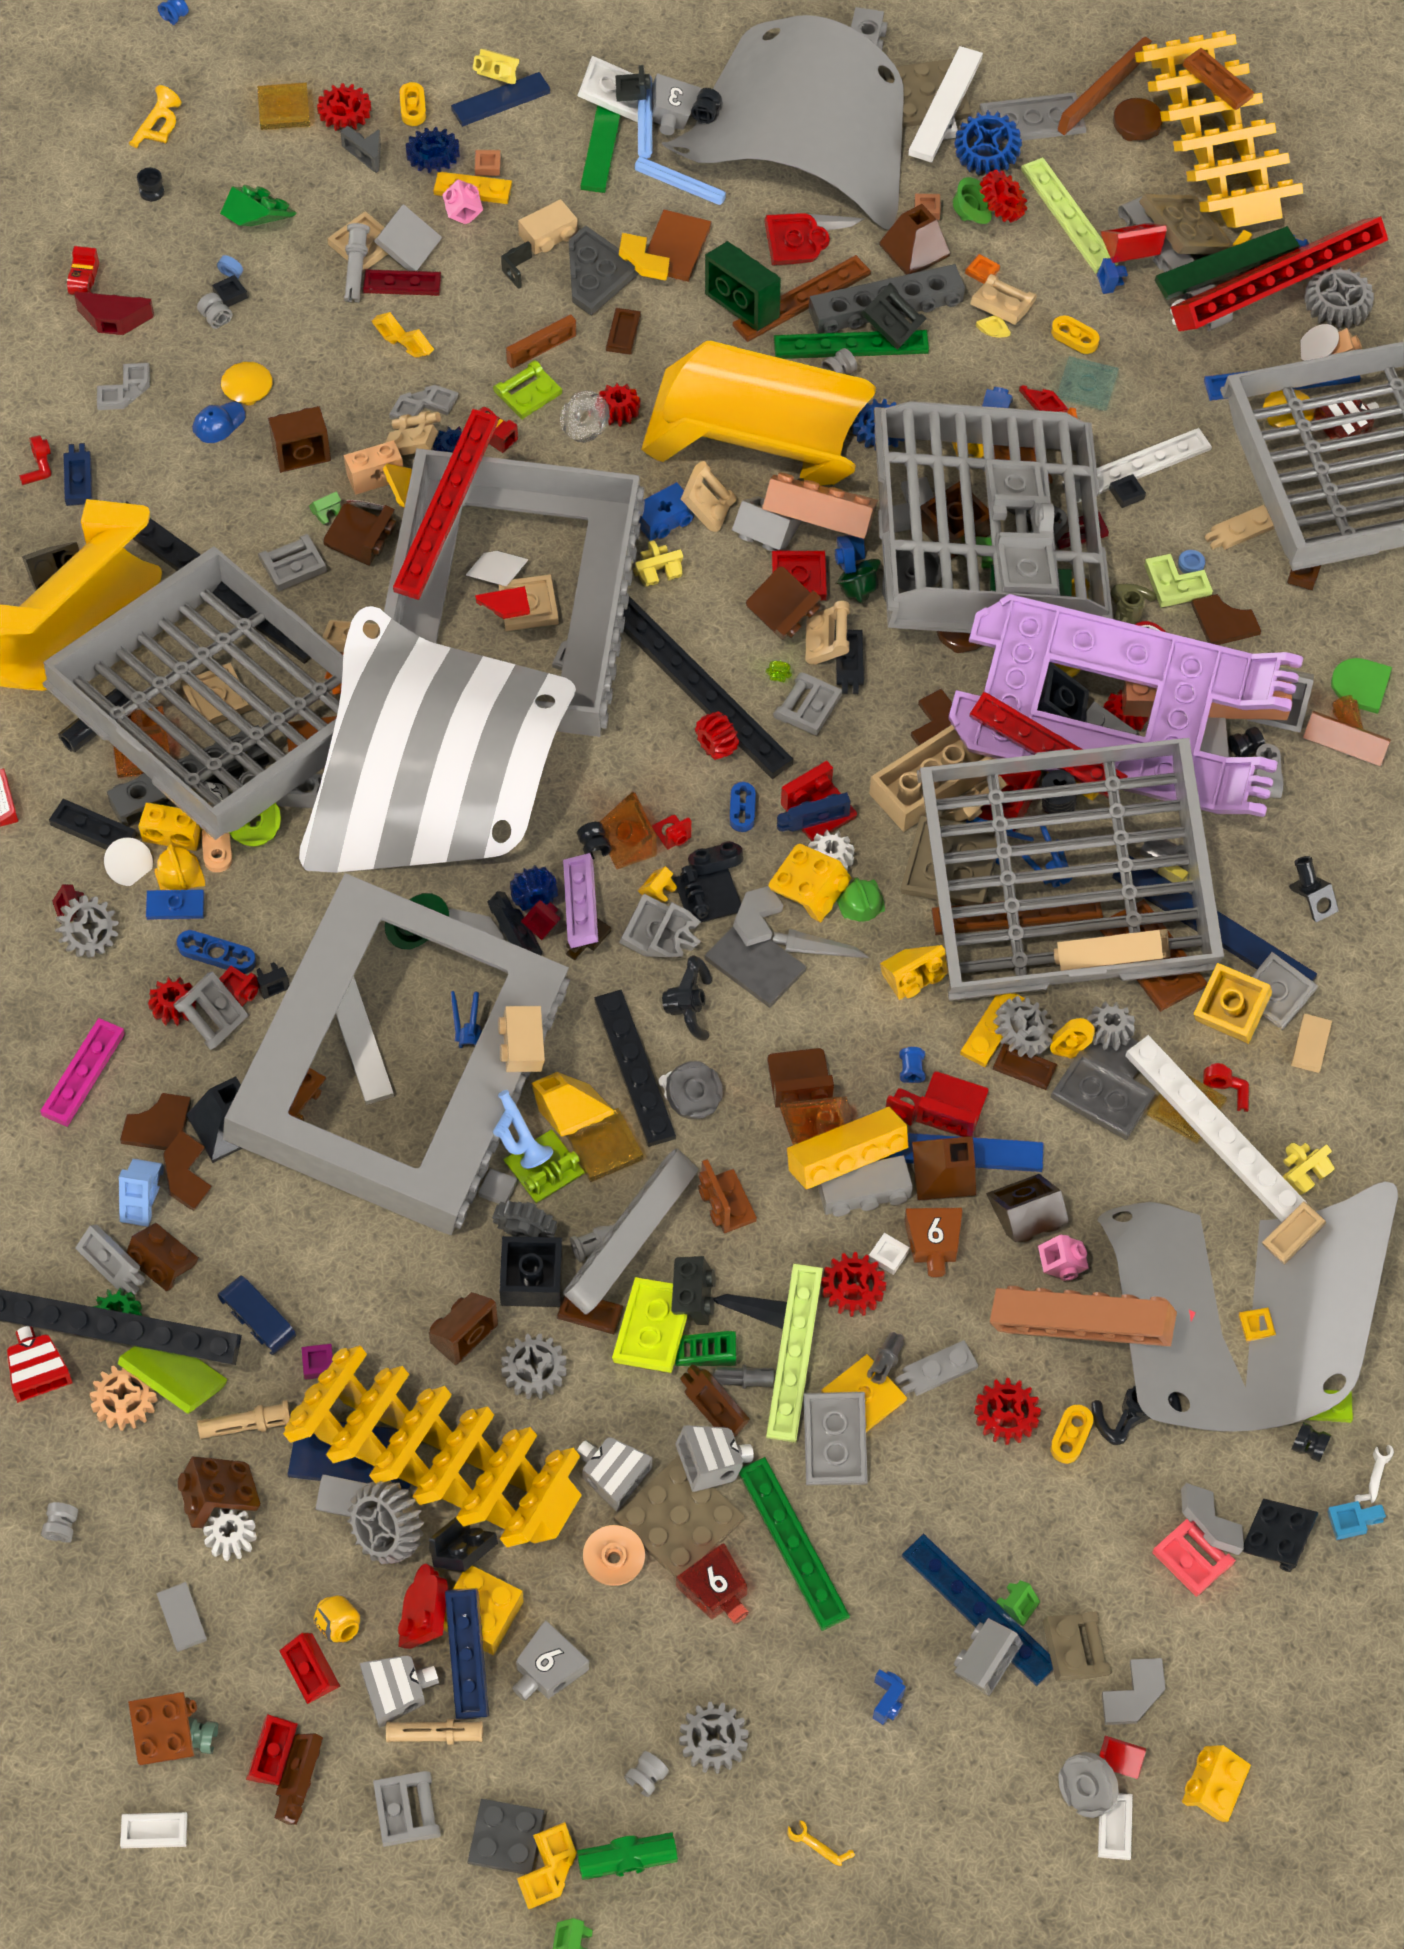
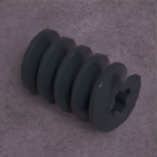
M1064 770L1051 771L1042 781V787L1077 784L1074 777ZM1077 795L1042 799V807L1047 814L1071 812L1075 810L1077 805Z

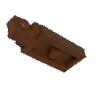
M316 1733L294 1735L282 1778L275 1794L279 1797V1804L274 1818L287 1825H297L303 1811L301 1806L311 1785L312 1773L320 1755L322 1736Z

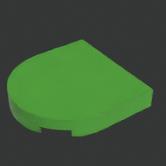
M1362 658L1348 659L1341 662L1335 668L1331 679V687L1343 703L1378 714L1392 667Z

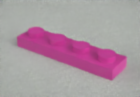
M97 1019L40 1110L43 1117L68 1127L124 1037L125 1032L123 1028L103 1019Z

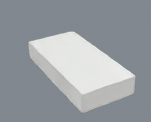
M1119 1793L1113 1808L1104 1815L1099 1816L1098 1857L1131 1859L1133 1794Z
M187 1812L122 1814L121 1848L186 1847Z

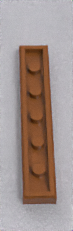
M1146 36L1143 37L1072 103L1061 115L1057 128L1058 132L1066 135L1141 63L1136 62L1135 52L1143 51L1142 46L1151 45L1152 40Z
M855 255L780 296V318L761 330L756 331L741 319L734 321L733 327L749 342L809 309L810 296L848 288L870 276L871 270Z
M1100 902L1018 911L1021 927L1103 918ZM956 905V906H951V908H953V907H962V906H967V905ZM933 907L931 912L935 935H943L939 907ZM1007 913L953 919L955 933L1009 929Z

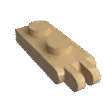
M1262 505L1214 525L1211 528L1212 532L1206 534L1205 540L1207 542L1214 540L1210 544L1213 550L1221 546L1226 550L1275 528L1266 507Z

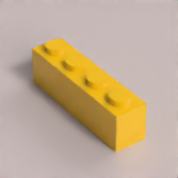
M886 1107L788 1147L789 1171L807 1190L908 1148L907 1124L890 1107Z

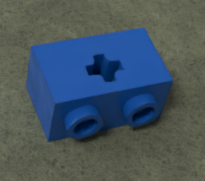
M677 482L644 499L643 516H640L639 523H641L642 532L650 541L657 537L659 539L666 537L672 529L678 526L685 527L694 518V513L681 500L684 490Z

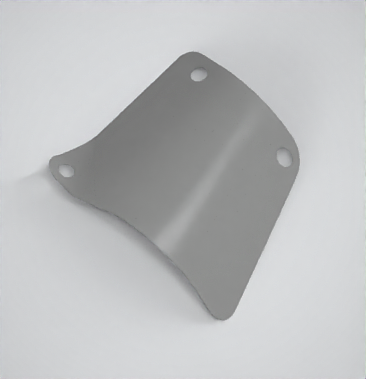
M809 15L768 21L753 26L741 37L713 89L721 95L722 103L719 109L716 110L714 120L708 124L697 121L690 131L669 142H662V145L669 150L698 163L756 159L773 161L799 168L839 188L854 200L874 222L883 229L889 230L895 223L899 202L904 100L903 82L897 68L889 57L870 39L845 24L832 19ZM774 28L780 29V33L775 38L763 40V35L767 31ZM880 65L886 66L893 73L895 78L893 83L886 82L878 72ZM684 147L689 149L690 152L681 153L673 148Z
M1390 1182L1378 1183L1345 1201L1315 1211L1326 1221V1224L1285 1265L1262 1244L1282 1222L1279 1219L1260 1220L1252 1310L1269 1308L1276 1335L1250 1341L1246 1387L1222 1335L1200 1215L1155 1202L1121 1206L1101 1214L1098 1222L1107 1234L1117 1258L1122 1295L1129 1294L1139 1299L1147 1300L1154 1296L1167 1299L1177 1311L1171 1346L1129 1343L1137 1400L1143 1412L1151 1419L1167 1424L1211 1431L1234 1432L1262 1430L1292 1424L1320 1414L1339 1404L1354 1388L1363 1364L1398 1200L1396 1185ZM1123 1211L1132 1214V1219L1127 1222H1119L1112 1218L1114 1214ZM1189 1310L1196 1312L1192 1321L1190 1319ZM1259 1316L1260 1331L1268 1330L1264 1316ZM1335 1374L1344 1375L1346 1384L1339 1392L1334 1394L1324 1392L1323 1385L1329 1377ZM1179 1392L1185 1395L1190 1402L1189 1410L1179 1412L1172 1408L1168 1401L1170 1393Z

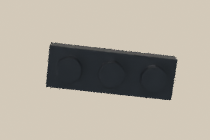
M62 799L49 819L50 826L106 850L118 839H135L137 836L135 829L66 799Z

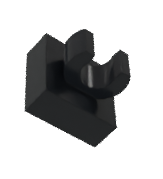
M274 962L270 963L272 971L267 974H263L260 968L257 969L259 991L264 1000L288 990L290 986L285 969L283 967L278 968Z

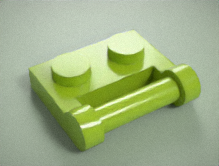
M536 360L530 362L526 369L504 383L499 382L493 386L494 392L521 419H524L562 394V388L542 369L540 363ZM532 376L537 378L512 395L509 393L510 390Z

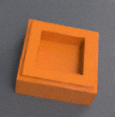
M978 254L966 268L965 274L984 284L990 274L995 275L999 271L1000 265Z

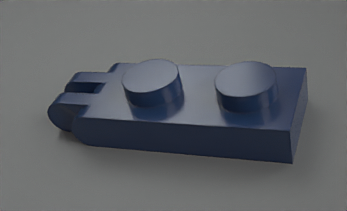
M79 443V452H75L74 444H69V452L63 453L66 506L83 505L86 503V499L93 500L91 452L86 451L85 443Z
M848 793L831 794L824 799L814 802L806 801L799 806L790 808L788 812L777 816V829L782 832L787 830L793 832L849 816L851 801Z

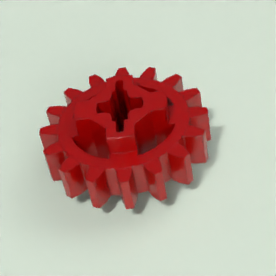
M341 83L340 88L332 85V91L324 90V96L318 97L319 104H317L320 121H325L326 127L334 125L335 131L340 127L344 129L347 126H352L356 130L358 123L364 125L365 118H370L371 101L369 100L368 93L363 94V88L361 87L355 90L354 84H351L349 88L345 87L344 83Z
M995 169L982 178L980 193L985 195V198L982 200L988 203L989 211H995L996 217L1001 216L1004 222L1009 220L1012 223L1025 214V211L1028 209L1025 205L1027 199L1022 197V194L1025 192L1024 190H1019V183L1013 182L1011 175L1006 177L1003 170L998 172Z
M857 1252L853 1253L852 1258H848L845 1253H842L840 1262L833 1258L831 1260V1268H824L825 1277L821 1279V1286L824 1287L822 1296L823 1298L830 1297L829 1307H833L836 1304L839 1306V1314H842L846 1309L849 1310L850 1317H853L855 1310H859L862 1316L866 1315V1307L875 1310L876 1301L882 1302L884 1293L882 1291L886 1290V1282L882 1280H884L885 1272L877 1271L879 1266L877 1261L872 1264L868 1263L869 1255L867 1254L863 1259H858ZM836 1277L840 1282L837 1289L834 1286V1279ZM869 1280L873 1282L872 1291L869 1290L870 1287L867 1285Z
M1006 1378L1005 1384L1001 1385L996 1379L993 1382V1388L985 1385L983 1388L984 1395L978 1394L976 1403L978 1405L975 1406L974 1414L979 1415V1417H977L976 1425H985L983 1435L993 1433V1442H997L1002 1437L1004 1438L1005 1445H1009L1010 1438H1014L1017 1443H1021L1022 1434L1030 1437L1033 1431L1032 1428H1037L1039 1420L1037 1417H1040L1041 1408L1035 1406L1038 1405L1039 1398L1030 1397L1032 1388L1028 1387L1023 1390L1021 1388L1022 1381L1020 1380L1016 1385H1011L1010 1378ZM988 1404H990L991 1408L994 1410L991 1417L989 1416L987 1410ZM1024 1405L1027 1409V1418L1024 1417L1025 1414L1021 1411Z

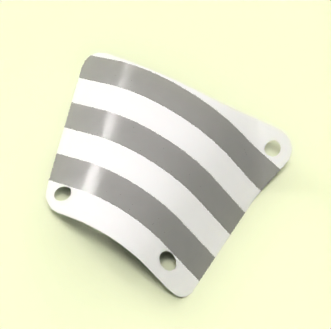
M370 606L359 610L354 616L348 631L344 647L342 688L336 723L318 795L300 846L299 859L303 868L306 871L337 873L483 859L508 853L522 840L527 829L547 754L560 721L574 697L575 685L565 677L430 642L390 618L380 608ZM368 620L375 621L380 627V635L375 639L368 638L363 632V625ZM546 694L555 699V704L545 709L538 707L535 700L538 696ZM499 820L508 821L512 829L510 838L504 843H498L492 837V828Z

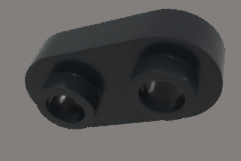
M731 841L723 842L721 845L695 850L689 855L688 864L696 869L697 875L721 871L740 865L744 859L743 850L739 844Z

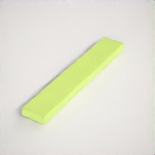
M1043 157L1022 165L1021 171L1095 274L1098 273L1103 258H1110L1103 239Z
M793 1264L766 1438L789 1442L797 1441L823 1268Z

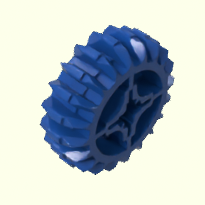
M987 110L986 115L982 116L977 112L975 119L970 116L968 117V124L961 123V130L956 132L954 145L957 149L956 156L960 158L962 166L967 165L969 172L976 168L977 175H980L982 170L987 175L995 169L1000 172L1001 168L1008 171L1009 164L1015 165L1016 157L1020 155L1022 139H1020V130L1016 129V123L1014 121L1009 122L1007 115L1001 118L998 111L993 116ZM976 136L977 141L974 142V146L969 148V142ZM1007 139L1008 143L1006 147L1002 151H1000L999 147L1002 145V142Z

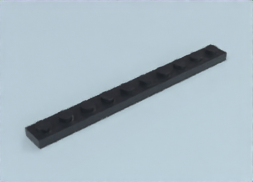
M151 518L147 526L133 538V540L176 571L201 555ZM222 581L212 592L241 618L248 619L257 613L253 607ZM266 618L254 627L305 664L311 658Z
M629 596L628 607L624 609L623 615L625 617L624 632L706 714L719 711L723 716L726 715L729 722L733 723L734 730L737 731L736 736L739 739L737 745L771 779H774L792 766L793 758Z
M0 1289L1 1321L236 1365L242 1338L240 1334Z

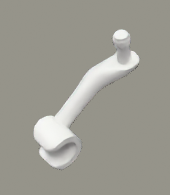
M1387 1445L1386 1447L1388 1456L1381 1455L1378 1447L1375 1448L1373 1457L1376 1462L1370 1478L1369 1494L1356 1495L1355 1502L1371 1500V1503L1375 1502L1384 1465L1391 1460L1394 1453L1392 1446Z

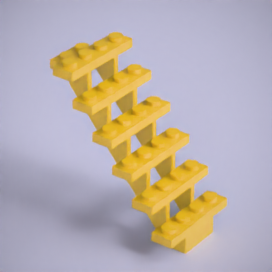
M1226 30L1211 33L1212 38L1204 39L1203 35L1188 37L1189 42L1181 43L1180 39L1166 41V47L1158 48L1157 44L1142 46L1143 51L1135 52L1136 62L1151 61L1153 69L1161 68V74L1155 75L1156 80L1147 82L1149 92L1167 90L1173 104L1168 105V110L1160 111L1161 121L1180 119L1186 134L1181 135V140L1173 141L1174 151L1193 149L1199 164L1194 165V170L1186 171L1187 181L1197 182L1206 180L1212 192V195L1207 196L1206 201L1199 202L1200 212L1220 210L1227 227L1232 228L1283 218L1280 198L1302 194V183H1293L1292 179L1277 181L1278 186L1269 188L1266 167L1290 163L1289 154L1279 153V149L1264 151V156L1256 157L1253 137L1276 133L1275 123H1266V119L1251 121V126L1243 127L1240 108L1234 110L1212 90L1215 101L1206 102V98L1191 100L1192 105L1189 106L1186 86L1202 82L1187 69L1178 71L1179 76H1176L1175 65L1183 64L1184 59L1195 51L1202 48L1215 59L1214 48L1237 44L1236 35H1227ZM1239 59L1224 62L1225 68L1234 76L1250 73L1249 64H1240ZM1254 93L1253 98L1241 107L1263 103L1262 93ZM1220 111L1228 130L1220 132L1219 128L1204 130L1205 135H1202L1199 115ZM1233 141L1241 160L1233 162L1232 158L1217 160L1218 165H1215L1212 145ZM1247 171L1254 191L1246 192V188L1232 190L1231 195L1228 196L1226 175Z
M360 1345L350 1349L342 1348L333 1355V1362L329 1368L320 1374L318 1383L308 1388L305 1392L304 1400L291 1412L289 1422L284 1427L286 1430L283 1434L290 1443L311 1437L314 1433L319 1440L332 1445L326 1453L332 1463L356 1457L375 1466L369 1475L375 1483L400 1478L418 1487L412 1497L416 1499L419 1505L443 1499L460 1507L461 1510L456 1518L462 1526L487 1520L505 1529L500 1540L506 1547L529 1541L535 1544L557 1538L582 1496L568 1478L580 1458L574 1447L562 1451L555 1450L550 1453L545 1459V1465L538 1474L525 1458L526 1453L537 1437V1434L531 1427L509 1431L503 1437V1443L495 1453L482 1437V1434L494 1417L493 1412L488 1406L476 1410H467L461 1415L460 1423L455 1431L452 1432L439 1416L452 1395L445 1386L436 1389L428 1388L421 1392L417 1397L418 1402L409 1411L396 1395L409 1376L403 1366H399L393 1369L385 1368L375 1376L374 1384L367 1391L354 1376L355 1371L367 1355ZM338 1397L344 1404L356 1409L347 1417V1424L344 1428L329 1411ZM378 1421L399 1430L390 1438V1444L387 1449L372 1432ZM422 1441L441 1450L434 1457L430 1470L415 1453ZM465 1462L485 1471L477 1478L476 1486L473 1490L458 1473ZM508 1483L528 1492L520 1500V1506L517 1511L514 1510L502 1495Z

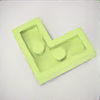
M1171 554L1145 559L1144 566L1160 608L1191 602L1194 599L1212 595L1213 590L1205 570L1179 575Z

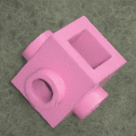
M458 179L442 194L448 217L453 220L467 224L483 211L479 191L471 183Z
M1059 1235L1038 1246L1045 1274L1058 1277L1063 1281H1069L1077 1278L1079 1273L1089 1269L1086 1258L1087 1251L1082 1241L1070 1238L1067 1235Z

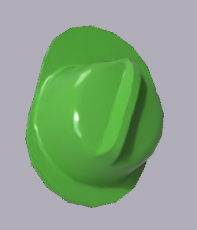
M972 177L963 178L959 182L957 192L952 201L953 208L962 221L973 220L980 224H987L991 221L992 211H989L988 203L982 200L985 198V195L980 193L982 189L980 181Z
M858 877L854 878L852 883L848 885L837 899L844 919L848 918L858 922L869 921L881 912H885L884 900L874 879L867 881L860 880Z

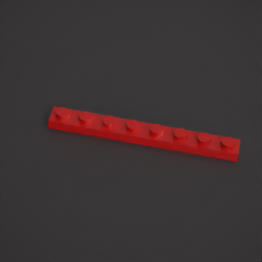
M472 409L393 585L395 593L417 600L420 599L498 424V416Z

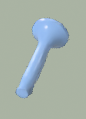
M504 1090L498 1094V1097L501 1098L505 1111L494 1128L493 1134L501 1139L509 1153L514 1155L524 1153L520 1162L523 1168L528 1169L539 1166L552 1156L553 1149L550 1146H543L534 1140L515 1102L509 1095L510 1092ZM511 1122L519 1136L517 1143L508 1129Z

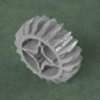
M1341 266L1337 270L1329 267L1327 271L1323 270L1318 275L1314 274L1306 286L1304 296L1306 310L1311 311V318L1318 316V324L1325 320L1329 325L1335 323L1338 330L1342 324L1349 329L1352 323L1358 326L1361 320L1365 321L1372 310L1374 300L1372 285L1368 284L1366 277L1360 278V271L1352 273L1351 268L1346 271L1342 270Z
M391 1480L377 1483L373 1481L361 1487L360 1490L356 1491V1495L350 1499L352 1505L347 1509L352 1515L347 1522L353 1526L350 1534H355L357 1538L355 1545H361L363 1547L362 1553L370 1554L371 1561H379L381 1565L396 1564L415 1553L417 1547L421 1545L419 1539L424 1535L420 1529L424 1522L418 1516L422 1510L416 1509L414 1505L416 1499L408 1497L409 1489L401 1490L400 1483H392Z

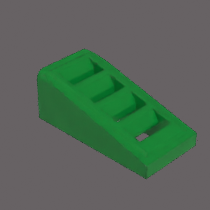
M736 1331L683 1335L675 1359V1366H690L692 1364L696 1366H736ZM684 1344H690V1357H684ZM696 1344H702L701 1356H696ZM708 1344H714V1354L708 1355ZM721 1344H726V1353H721Z

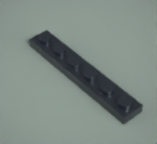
M622 989L594 997L597 1010L647 1146L651 1147L676 1139L675 1131Z

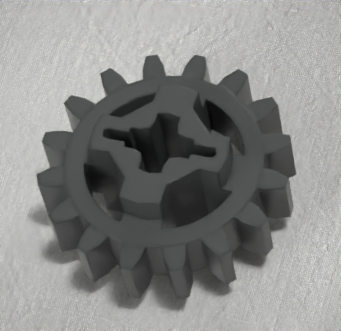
M507 1201V1204L500 1202L499 1205H496L492 1217L493 1223L498 1224V1229H503L506 1234L515 1237H554L557 1229V1221L552 1220L553 1216L546 1215L544 1210H539L536 1207L537 1205L530 1202L517 1203Z

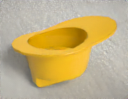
M169 844L167 849L160 854L157 868L155 869L160 890H188L193 887L205 886V879L196 856L183 847H174L172 844Z

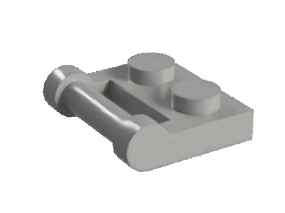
M308 534L300 536V540L273 551L258 553L259 560L278 592L327 572L326 564Z
M799 673L795 679L796 684L782 706L777 707L773 717L817 736L841 698L842 690L806 673ZM811 689L797 713L791 711L803 691Z
M214 972L207 973L173 1005L178 1012L184 1013L204 1037V1043L210 1050L219 1045L248 1016L247 1012ZM195 1000L219 1027L215 1033L191 1005Z
M423 1771L373 1781L383 1847L418 1840H428L441 1836L440 1827L435 1822L429 1785L432 1783L431 1772ZM408 1787H417L423 1823L421 1827L413 1828Z

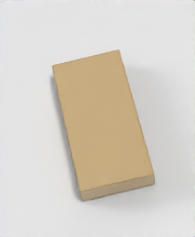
M1304 1013L1291 1066L1317 1073L1320 1072L1332 1020Z
M1303 1201L1262 1244L1285 1265L1326 1224V1221Z

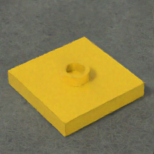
M868 1354L821 1390V1393L865 1392L866 1432L907 1400V1397L888 1376L885 1382L881 1384L871 1381L875 1372L872 1377H867V1372L874 1362Z

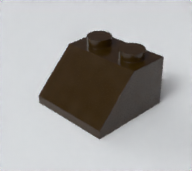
M1041 1174L986 1193L1006 1235L1014 1242L1029 1241L1034 1235L1042 1232L1056 1231L1061 1225L1069 1223L1061 1190Z

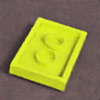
M635 1277L612 1356L614 1363L672 1373L688 1314L674 1315L671 1311L673 1283Z

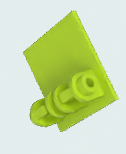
M552 1129L535 1139L537 1143L543 1146H550L553 1149L552 1156L541 1165L528 1169L523 1168L520 1162L524 1153L519 1155L511 1154L503 1159L536 1204L585 1174L584 1170L577 1163L580 1161L578 1155L574 1151L570 1153Z

